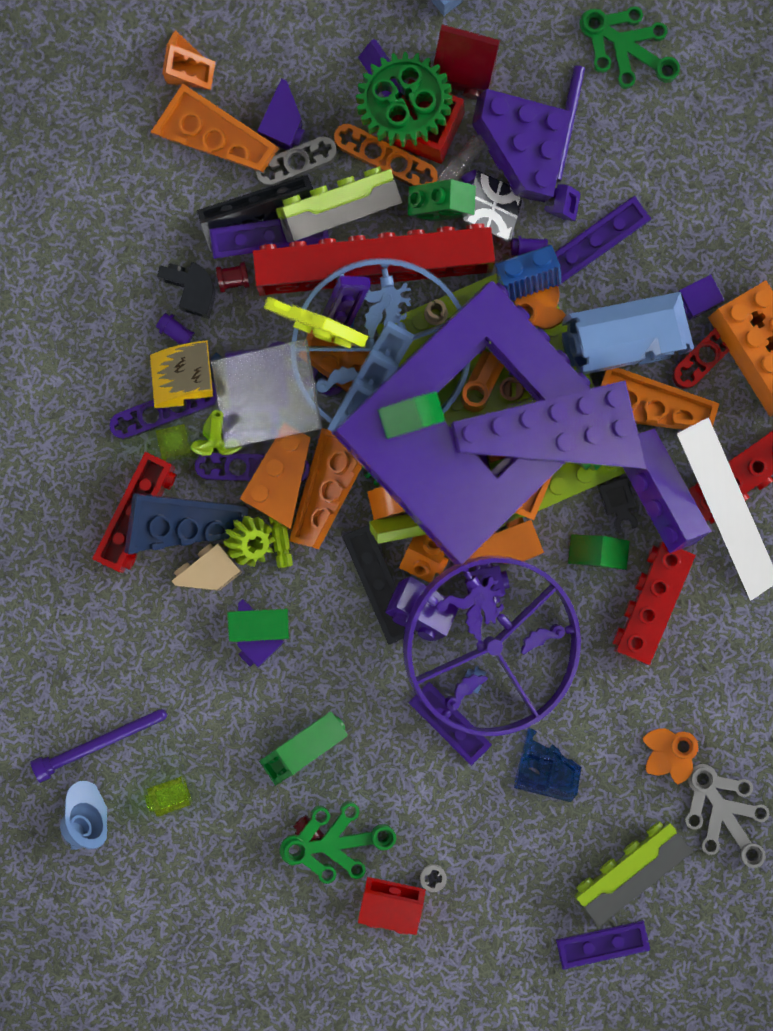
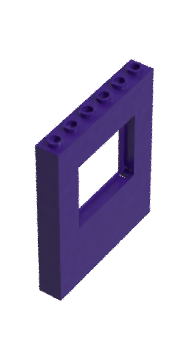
M493 280L485 284L331 432L455 565H462L565 462L505 457L491 471L476 454L457 452L452 428L445 421L387 439L378 409L436 391L438 393L485 347L493 353L537 402L591 389L589 387L591 384L589 379L583 373L576 372L569 365L571 361L563 351L556 350L549 343L550 337L543 329L536 328L529 321L530 316L527 311L520 305L515 306L508 298L510 294L506 288L500 283L495 284Z

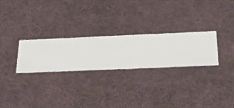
M708 417L677 433V436L751 601L773 586V564Z

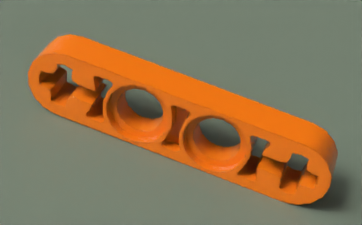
M343 124L335 130L334 140L338 149L374 168L380 166L381 171L391 169L394 178L409 186L421 185L419 176L412 173L411 179L406 177L411 172L412 163L417 164L415 171L421 174L429 171L432 182L438 181V172L431 164L393 145L390 146L384 140L378 141V137L370 135L354 125ZM350 131L352 132V138L360 142L361 137L366 138L361 144L360 152L354 151L357 145L348 141L346 145L342 144L340 134L346 135ZM370 144H376L382 150L381 155L376 159H370L365 154V148ZM396 157L404 158L407 162V168L402 172H396L391 168V161Z

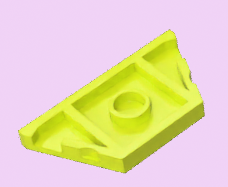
M271 297L267 298L264 309L294 321V328L309 334L313 330L314 337L329 343L334 339L333 343L348 349L351 348V345L364 348L368 338L367 335L327 317L293 305L291 307Z

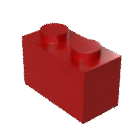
M367 877L358 923L365 924L370 928H384L403 935L412 934L417 936L426 889Z

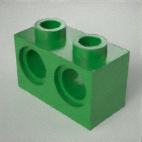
M453 179L410 186L408 216L433 222L475 215L476 186Z

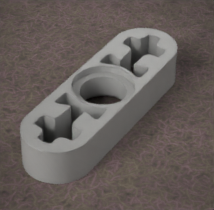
M323 136L279 153L272 158L268 166L272 170L280 167L278 161L283 160L285 170L289 174L283 176V171L280 170L274 173L275 179L269 180L268 177H262L265 170L263 173L256 171L258 181L263 186L270 187L328 165L336 158V144L329 137ZM320 144L332 148L328 151V157L324 158L322 154L313 157L316 163L310 164L306 149L310 148L311 154L319 151ZM293 155H301L305 159V165L299 170H294L288 165L289 159Z

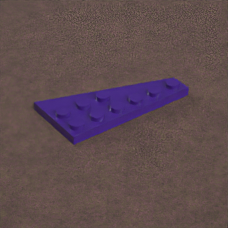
M625 380L450 423L458 453L647 469Z

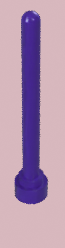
M159 709L51 759L49 757L43 758L42 756L30 761L35 777L39 783L46 781L55 773V769L164 721L167 713L165 710Z

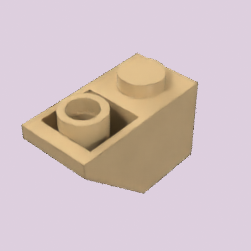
M210 543L197 554L200 558L192 565L186 562L174 572L177 577L172 582L178 587L220 591L239 576L242 571L227 555L220 544L213 546Z

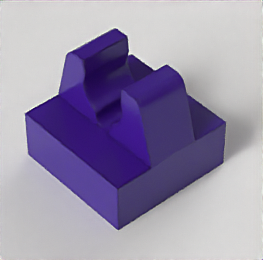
M558 184L553 196L555 198L554 205L545 206L544 210L563 220L576 221L581 193L569 185Z

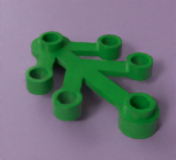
M633 6L627 11L608 15L599 9L587 10L581 16L579 26L581 32L591 38L595 55L593 66L597 72H607L612 63L610 57L605 52L604 37L614 45L620 73L618 84L622 88L629 89L636 81V76L631 71L628 53L655 70L656 76L660 81L670 83L677 78L680 72V64L675 58L664 57L660 59L635 43L649 39L662 41L668 32L667 26L664 23L656 22L650 27L620 33L611 26L623 23L633 26L638 25L643 18V11L639 7ZM632 11L637 12L639 19L631 20L629 13ZM590 20H597L599 27L596 29L591 28L588 24ZM660 27L663 29L664 34L656 36L653 33V29ZM599 59H605L608 63V66L606 68H600L597 65V61ZM663 67H670L672 74L670 76L664 75L662 73ZM630 75L632 82L629 84L623 83L622 76Z
M346 801L340 807L341 814L320 840L310 841L318 828L327 824L330 820V813L324 806H316L312 809L310 821L299 835L286 837L281 842L279 852L281 858L287 864L299 865L302 863L316 873L321 882L330 884L336 879L335 869L330 864L320 863L311 854L325 853L345 868L351 878L360 879L366 872L365 865L359 859L350 858L340 849L374 844L380 850H388L394 846L396 834L390 826L379 824L371 832L340 836L348 824L358 818L360 812L354 802ZM354 807L355 811L352 815H345L346 808ZM319 811L325 812V817L322 820H316L315 818ZM379 832H387L385 840L377 839ZM292 845L299 846V850L295 854L289 853ZM354 865L361 866V871L358 874L351 873V868ZM330 869L332 871L330 877L323 878L322 872Z

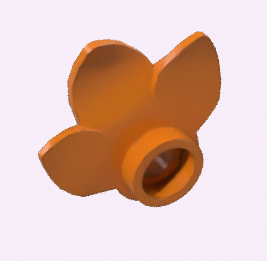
M550 286L549 289L544 288L543 291L533 292L532 295L528 294L526 297L522 296L521 299L516 298L514 301L515 306L520 305L531 315L529 321L535 327L541 329H551L558 326L566 316L562 310L556 308L560 297L558 286Z
M661 728L653 730L643 737L644 743L653 750L646 764V772L648 774L660 776L670 773L677 785L690 777L693 771L692 759L698 752V741L691 733L678 732L674 734L668 729ZM680 741L688 743L689 749L687 752L683 753L678 750L677 746Z

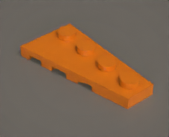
M324 428L321 429L289 539L290 542L315 549L320 548L362 468V465L331 433L332 431Z

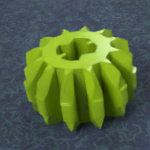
M244 516L242 522L233 520L235 528L233 530H226L230 538L223 541L224 545L229 548L226 552L227 555L232 559L235 558V562L241 566L247 564L250 567H255L257 560L266 562L264 554L266 552L273 553L269 544L276 541L270 535L272 528L264 524V520L259 517L253 519L250 516Z

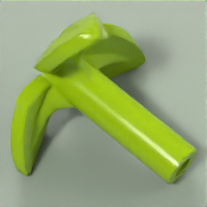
M214 410L207 418L202 433L208 440L198 439L194 441L190 447L193 452L209 456L212 454L213 449L217 448L221 455H230L242 448V444L239 441L221 438L224 432L222 427L224 414L222 411Z

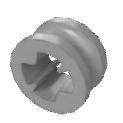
M431 864L421 871L420 883L426 891L438 892L444 888L447 876L442 867ZM432 870L438 871V876L442 875L441 882H436L434 887L428 885L429 881L425 882V875H430Z

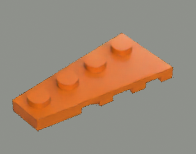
M185 84L181 85L151 131L152 134L262 173L279 149L275 144Z
M621 368L605 370L600 386L626 381L636 424L685 430L709 417L713 426L720 403Z

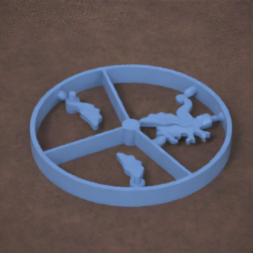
M391 258L365 259L345 265L332 272L308 295L301 307L304 310L307 309L311 300L327 283L334 278L338 281L340 276H345L343 273L366 265L381 264L383 268V277H380L381 290H369L365 297V300L375 304L370 306L369 312L365 314L366 322L364 327L368 329L370 338L367 339L364 348L351 346L350 349L342 346H297L298 329L294 328L292 362L296 379L306 399L328 422L332 421L333 416L325 411L313 397L317 395L318 391L321 393L327 392L336 383L345 384L354 380L359 371H356L354 367L346 368L342 366L340 369H334L328 380L321 378L317 381L316 388L308 390L300 373L296 351H371L375 344L372 338L383 318L382 312L384 309H386L384 326L389 320L406 330L405 324L400 322V320H404L407 317V313L401 315L399 312L402 309L398 305L400 302H405L407 306H411L409 303L411 298L400 296L402 292L411 291V289L407 288L406 282L403 283L400 289L394 288L393 277L388 274L389 264L409 268L428 277L444 290L455 304L457 310H459L461 306L456 297L435 275L422 267L403 260ZM443 324L414 334L413 340L435 333ZM470 362L461 370L462 374L457 386L441 406L443 414L460 394L467 379Z

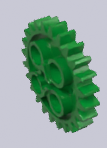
M404 52L402 59L398 60L395 53H392L391 62H387L386 59L381 57V67L371 64L372 75L363 73L365 83H358V91L361 94L356 95V101L360 104L357 106L358 115H363L361 117L362 125L369 124L368 131L370 135L378 131V141H382L387 136L390 146L394 144L396 139H399L401 146L405 147L406 140L411 139L413 145L417 146V137L421 136L427 142L429 131L435 135L438 134L436 124L446 125V118L443 115H451V107L448 105L453 104L452 95H449L452 92L451 84H445L448 81L447 74H440L439 64L430 68L431 59L429 57L420 62L419 53H416L413 59H409L407 52ZM409 77H414L417 79V81L412 84H407L404 82V80ZM391 79H396L405 100H409L410 109L418 118L417 120L412 119L404 99H399L398 89ZM382 91L391 92L388 97L377 96ZM428 101L431 103V105L426 108H421L417 106L420 102ZM396 115L405 116V118L399 122L391 120L392 117Z

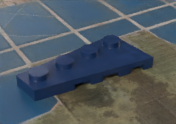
M133 493L124 552L133 554L150 549H165V547L184 546L201 541L210 542L229 539L230 535L226 533V530H233L235 528L233 520L242 522L243 517L248 515L249 507L237 504Z

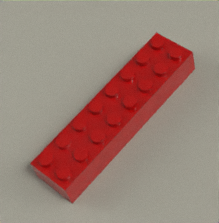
M482 223L467 225V229L455 230V227L446 226L437 228V232L425 233L423 229L408 231L407 235L396 236L394 232L378 234V238L366 239L364 235L348 237V241L336 242L335 238H326L319 240V244L307 245L305 241L291 242L289 247L277 248L276 244L261 245L259 250H253L256 287L260 296L312 291L324 278L339 268L353 262L373 258H391L413 263L429 271L437 278L492 273L495 264L492 228L484 227ZM381 264L366 265L343 274L345 276L369 277L370 285L381 284L380 277H383V268ZM390 264L388 266V274L392 275L393 283L429 279L409 268ZM337 279L331 280L321 290L335 288Z

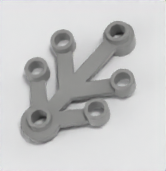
M706 764L695 765L692 774L687 779L690 788L694 792L690 812L686 814L684 821L686 820V826L693 830L699 829L703 825L701 811L705 796H707L712 804L707 834L701 842L702 851L708 855H714L719 851L720 844L718 838L723 821L741 849V861L751 868L761 866L766 857L764 849L756 843H751L733 814L752 817L757 822H765L770 815L769 809L763 804L753 806L723 799L716 788L736 791L737 795L748 797L753 792L752 783L746 779H739L737 781L719 777L716 771ZM701 773H705L708 777V781L703 785L697 782V777ZM742 782H746L749 785V790L745 794L740 793L738 790L739 784ZM757 808L765 810V816L762 819H758L755 816ZM691 815L699 817V823L696 826L689 824V817ZM708 840H713L716 844L713 851H707L705 848V843ZM750 849H754L757 852V857L754 860L747 859L746 853Z

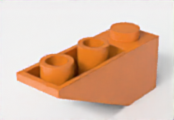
M523 517L506 523L508 529L498 533L494 532L468 559L482 556H505L526 561L543 554L544 551L532 521L524 522Z

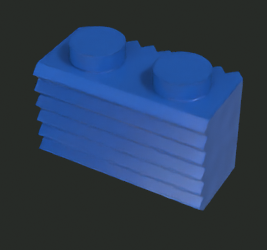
M552 245L495 264L497 281L509 292L510 296L508 298L515 301L516 298L521 299L522 296L526 297L528 294L532 295L533 292L538 293L539 290L543 291L544 288L549 289L550 286L555 287L556 284L559 286L561 284L560 263Z

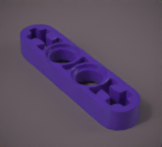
M212 383L214 393L213 397H210L211 400L206 402L203 398L197 399L195 402L198 406L192 408L191 399H185L187 406L181 413L173 412L171 407L156 408L159 411V419L152 424L144 421L143 413L147 408H154V399L114 415L110 420V431L119 439H130L212 407L219 399V390ZM137 412V418L143 426L142 428L137 430V424L135 423L127 427L128 432L126 434L121 430L116 431L119 419L123 418L126 422L134 420L132 413Z
M212 453L209 456L200 455L195 462V471L201 478L206 480L250 481L265 455L235 453L230 455H221L220 453ZM207 458H211L213 464H222L220 459L227 458L224 465L225 476H220L221 469H212L211 473L207 475L204 469H200V465L206 463ZM236 459L243 460L246 463V471L240 476L233 475L229 468L232 461ZM307 460L301 482L306 480L309 475L310 466Z

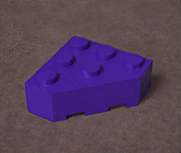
M486 89L477 96L472 121L473 128L483 138L489 148V154L499 170L502 169L515 196L540 202L549 200L554 196L571 111Z

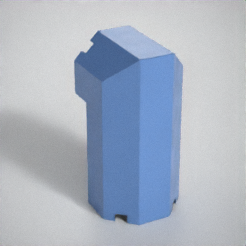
M680 292L571 313L565 316L562 321V326L568 325L567 332L562 333V344L565 354L571 361L569 365L571 367L576 366L577 370L575 371H579L584 375L636 365L638 363L639 365L670 359L676 351H678L680 356L694 350Z

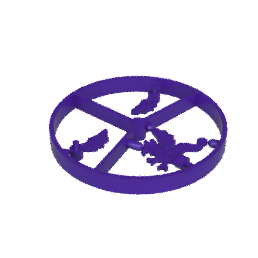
M482 556L468 559L462 565H453L434 578L416 600L408 617L403 639L406 673L420 701L430 712L449 726L465 733L480 736H500L515 733L532 726L548 715L559 704L570 688L578 668L581 653V634L578 618L569 597L561 586L539 568L524 561L505 556ZM487 563L516 564L534 571L550 585L511 622L504 614H499V612L503 611V604L501 603L499 607H496L497 603L492 600L495 595L500 597L504 595L500 593V588L495 591L490 590V587L497 583L498 580H493V577L489 576L487 585L482 586L476 575L472 576L468 570L470 567ZM461 571L465 572L464 575L467 579L465 584L469 588L470 593L463 598L450 595L445 597L443 601L438 602L433 593L452 576ZM556 592L565 607L570 625L564 629L562 626L554 624L550 627V630L538 628L536 631H530L529 636L523 639L524 645L521 647L520 652L524 655L535 647L544 645L547 639H560L565 635V632L566 634H571V650L564 678L550 700L536 711L500 653L503 650L502 642ZM428 602L430 605H436L437 610L440 612L446 611L448 603H452L461 609L469 608L464 622L468 625V633L473 634L474 638L478 640L476 643L477 649L416 677L412 661V641L417 620L425 604ZM481 609L484 612V623L488 625L491 620L495 624L497 617L499 623L505 628L495 638L489 636L481 641V625L483 621L480 613ZM485 653L496 656L531 712V715L512 724L500 727L478 728L462 725L449 719L451 716L450 710H457L464 696L471 695L479 685L488 680L487 676L472 674L469 677H463L461 682L456 684L455 697L448 696L445 699V706L448 709H445L442 714L429 703L419 684Z

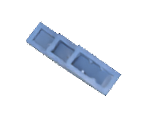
M388 320L328 426V430L333 431L397 370L399 362L414 339V334Z

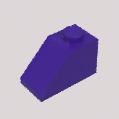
M281 78L257 132L273 144L289 150L294 145H300L305 130L302 129V119L288 82Z
M244 599L238 603V611H254ZM279 639L237 642V646L242 650L238 655L250 667L254 663L257 667H260L285 641Z

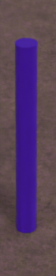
M578 65L573 68L565 110L571 112L557 181L562 180L585 73V67Z

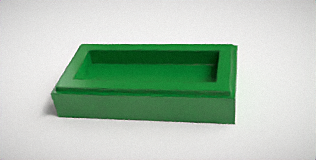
M288 609L227 612L229 642L289 639Z

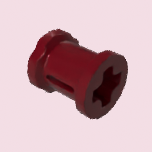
M245 261L240 262L239 266L224 269L220 266L216 267L221 293L226 292V289L239 286L250 288Z

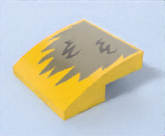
M208 340L173 346L150 355L154 408L184 406L185 399L213 397Z

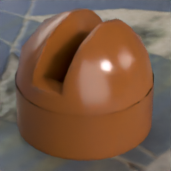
M508 377L501 382L500 393L506 400L511 402L518 401L524 395L525 388L515 377ZM512 383H516L515 397H511Z

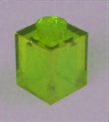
M185 424L155 431L162 460L170 462L194 456L190 448L192 444L188 427Z
M184 775L147 788L148 794L145 795L147 807L150 812L155 811L156 817L193 804Z

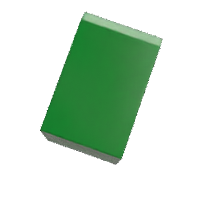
M437 391L378 409L387 439L445 421Z
M571 534L568 564L627 570L630 541L607 536Z

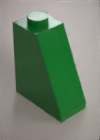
M330 711L259 762L276 786L347 737L345 725L338 716H334L332 711Z

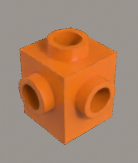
M428 535L413 537L399 568L430 583L436 573L441 574L444 571L449 559L444 557L445 553Z

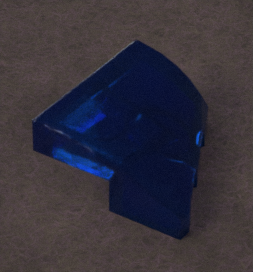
M528 728L514 788L572 802L578 793L581 766L572 759L565 758L561 751L553 744L550 748H547L534 741L533 737L537 731ZM528 768H535V769H537V770L539 771V774L536 773V772H534V771H532V770H530V769H528Z

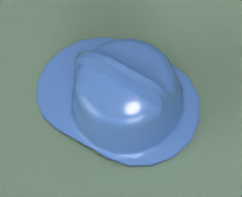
M89 781L76 782L71 785L66 793L65 814L60 822V831L65 841L70 844L73 850L81 847L97 849L107 839V806L96 785Z

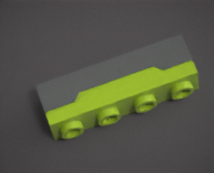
M380 166L364 171L365 177L355 181L354 177L350 176L336 181L338 185L336 188L328 190L325 185L310 190L311 197L301 200L300 196L296 195L282 200L284 206L277 208L276 211L280 218L287 243L402 203L391 169L381 171Z
M661 821L656 822L646 831L649 835L640 843L637 839L623 849L625 853L623 857L618 861H615L614 858L610 859L600 867L599 870L602 873L594 880L588 877L576 887L579 892L574 896L598 927L693 852L670 822L666 821L664 824Z

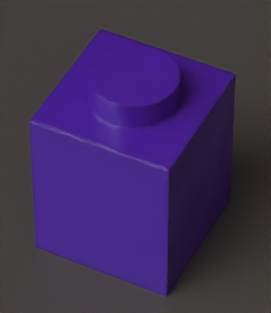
M712 275L678 291L681 293L685 313L689 320L721 305L725 301Z

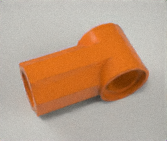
M482 351L467 384L463 387L461 402L464 408L470 412H479L484 409L504 368V365L491 352ZM471 390H477L483 395V399L477 403L471 402L467 398V393Z

